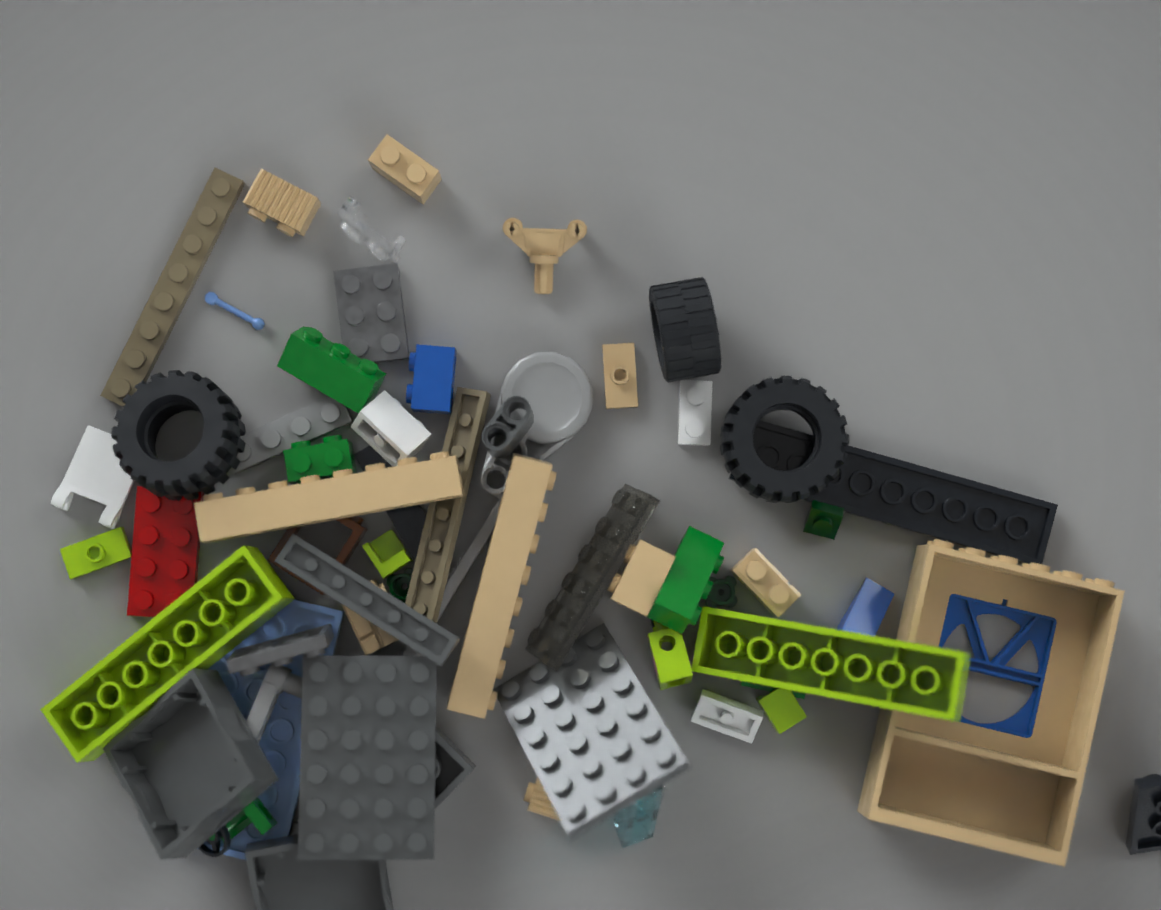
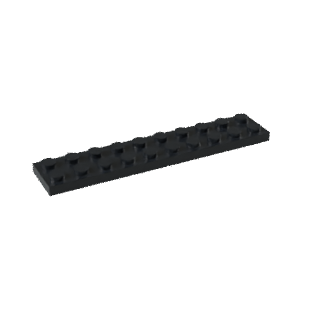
M759 421L754 430L753 444L758 457L763 463L776 470L788 471L802 466L808 460L813 451L814 437L810 434ZM846 445L845 453H847L845 463L840 466V472L836 478L819 493L802 499L810 503L815 500L842 507L844 512L962 546L980 549L997 556L1013 557L1018 559L1019 562L1026 564H1043L1058 504ZM730 472L729 480L735 481L736 479Z

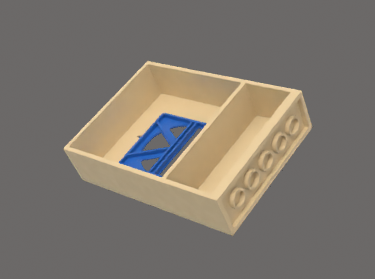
M936 539L934 541L928 540L927 544L917 545L896 640L943 648L953 630L960 624H964L975 657L970 659L969 671L1035 687L1026 704L1017 713L996 723H978L968 720L961 716V720L958 722L880 707L857 811L869 820L1065 867L1125 591L1114 588L1115 582L1109 580L1085 578V581H1082L1083 575L1065 570L1049 573L1050 567L1046 565L1022 563V566L1017 565L1018 559L1013 557L991 555L990 558L985 557L986 551L966 547V549L959 548V551L953 550V543ZM982 614L1001 615L1013 620L1021 627L991 661H989L977 622V616ZM1028 640L1032 641L1037 655V673L1005 666Z

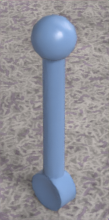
M208 292L205 295V301L209 305L216 304L251 323L255 330L264 328L265 323L262 318L249 316L220 300L214 292Z

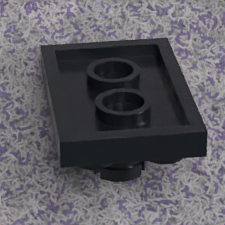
M1150 774L1134 780L1125 844L1130 855L1161 850V775Z

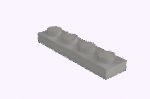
M327 397L249 431L244 436H240L245 442V449L243 453L238 452L236 458L240 460V463L236 470L231 468L233 473H240L283 454V450L291 449V443L306 440L313 441L352 424L353 420L347 407L331 397Z

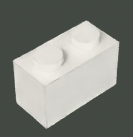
M385 390L359 412L351 425V428L393 467L398 466L397 460L414 457L431 436V433L425 428L423 423L416 420L402 407L397 399L390 396Z

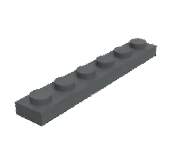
M295 534L291 535L275 560L281 566L441 667L444 666L460 640L459 637Z

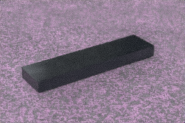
M370 445L354 454L363 472H366L365 466L384 463L385 468L393 467ZM421 505L386 511L413 560L416 561L426 514Z

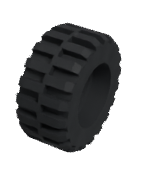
M170 370L166 377L160 372L152 375V381L147 384L141 381L135 386L137 391L132 396L129 394L125 396L122 400L125 403L123 410L118 409L114 417L118 422V426L112 427L111 438L118 442L113 445V451L115 456L120 459V467L131 476V479L159 497L165 496L169 500L179 501L182 499V496L187 500L198 499V492L202 491L208 495L216 491L214 485L218 482L224 485L230 478L227 475L231 468L236 470L240 463V460L236 458L238 452L243 453L245 449V442L240 436H244L246 430L245 424L240 421L242 415L238 407L213 381L207 377L202 378L195 372L187 371L184 375L180 370ZM188 410L199 411L203 416L204 429L201 440L196 448L182 459L171 462L160 461L156 454L155 443L162 425L179 412Z
M781 376L777 379L767 378L746 389L728 410L720 432V437H722V444L720 445L721 455H724L726 462L724 465L728 473L731 472L736 479L734 482L740 488L744 487L748 490L749 494L753 497H760L766 499V502L772 503L796 502L819 493L839 474V468L845 463L847 457L845 448L849 444V434L845 433L844 427L847 425L845 415H840L837 409L840 405L835 398L830 400L825 395L827 390L820 385L816 388L810 384V380L804 378L796 380L792 379V376ZM772 411H793L804 418L812 430L814 437L813 451L808 460L796 469L788 471L773 469L763 463L755 451L753 444L754 430L760 419Z

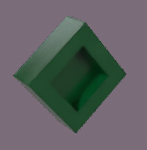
M813 500L804 522L803 532L834 540L844 516V508Z

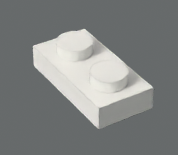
M680 380L678 445L710 446L712 381Z
M702 689L692 713L691 722L752 744L763 719L764 711Z

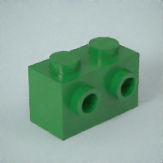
M342 435L324 437L323 443L311 445L310 440L291 443V449L283 450L288 482L294 485L301 484L300 478L306 476L320 475V480L333 478L332 472L352 469L353 474L357 473L353 444L350 440L343 439Z

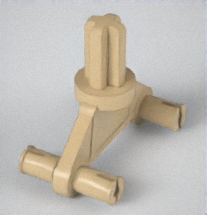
M514 217L504 222L503 232L530 257V263H534L535 293L551 294L553 292L554 264L559 263V258L562 254L586 235L587 226L582 220H572L568 224L567 229L523 228L522 222Z

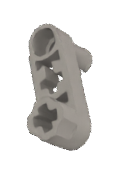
M272 664L270 665L246 720L258 744L279 695L284 691L302 699V677L293 674L292 669L285 666L273 667Z

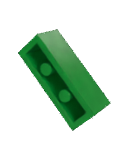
M305 326L291 333L277 364V367L358 414L375 399L387 374L378 369V365L373 361L355 356L350 353V349L345 345L333 343L324 338L319 330Z
M689 526L674 554L676 558L647 617L680 634H683L688 624L694 626L703 609L697 606L700 598L706 600L714 583L709 580L711 573L717 574L723 563L724 556L719 554L724 542Z

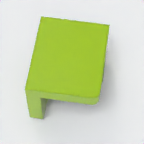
M388 530L372 542L362 545L382 578H388L413 561L393 530Z
M777 688L764 697L759 696L756 698L759 706L778 734L783 733L807 717L791 690Z

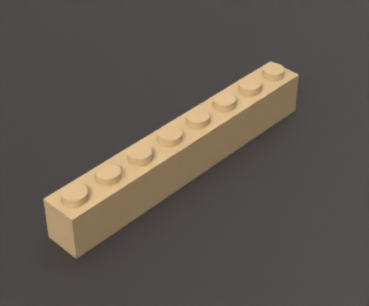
M449 451L430 454V460L418 462L417 457L397 460L398 466L385 468L384 463L365 466L366 472L353 474L352 469L332 472L333 478L320 480V475H312L300 478L301 484L288 486L287 481L269 483L268 490L256 492L255 487H246L235 490V496L223 498V493L204 495L202 502L194 503L200 542L213 543L465 497L458 457L456 455L450 456Z
M513 453L450 689L447 710L483 719L486 717L487 710H494L498 692L492 690L495 679L501 680L504 673L506 660L501 659L504 647L510 648L514 629L509 628L512 616H519L523 598L518 597L521 584L527 585L531 566H527L526 563L529 553H536L540 535L534 533L537 522H544L548 503L543 502L546 490L552 491L557 472L551 471L553 465L550 462Z

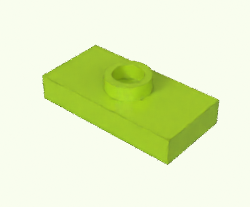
M124 527L115 528L60 549L70 579H75L128 560L132 556V550Z

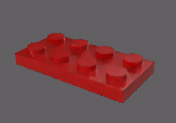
M137 486L127 616L155 617L197 583L200 538L194 503L203 501L204 493L202 491L198 492V499L187 500L182 496L181 500L175 501L169 500L165 496L159 497L143 486Z

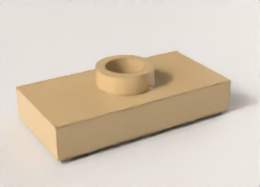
M634 343L602 344L606 409L638 407Z

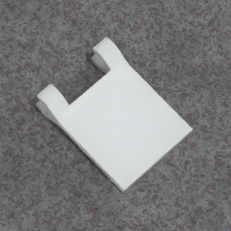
M88 425L66 475L54 493L50 504L68 511L75 493L105 505L106 508L102 512L98 523L115 529L134 480L119 465L120 459L115 456L113 451V445L118 442L111 438L112 434Z

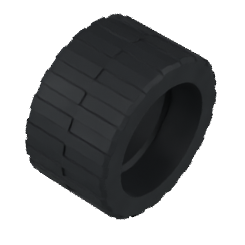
M703 277L651 286L649 288L651 321L658 359L665 381L674 382L718 374L721 371V348L714 306L706 280Z

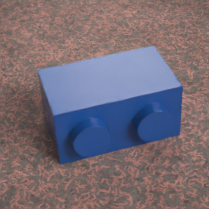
M416 344V353L410 352L409 371L414 372L413 384H407L406 403L411 404L413 412L451 415L457 358L455 347Z

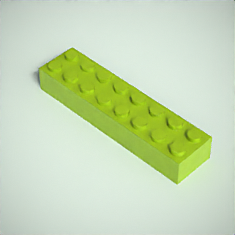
M243 545L40 710L77 763L94 761L104 753V746L130 723L149 712L159 698L191 669H209L295 598L258 547Z
M702 606L703 609L691 668L693 672L960 722L971 659V654Z

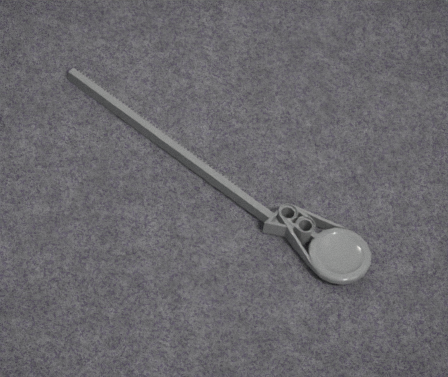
M536 352L519 360L507 373L500 391L496 412L512 396H521L529 402L534 415V423L518 445L522 448V455L528 456L525 445L527 440L538 444L557 443L538 458L544 461L574 437L587 423L593 407L592 385L585 370L572 358L556 352ZM516 409L511 413L510 419L520 420L525 416L526 411L524 409ZM494 436L491 440V445L493 446L495 443L496 436ZM488 451L481 475V483L488 493L499 500L467 552H461L464 557H457L460 563H455L457 568H452L454 573H449L451 578H447L438 620L493 532L511 461H508L506 458H495ZM494 471L502 472L505 476V483L499 489H492L487 484L488 475ZM403 645L406 649L405 651L400 650L402 656H417L418 654L416 650L407 645ZM299 817L296 818L298 822L293 823L296 829L292 835L299 834Z

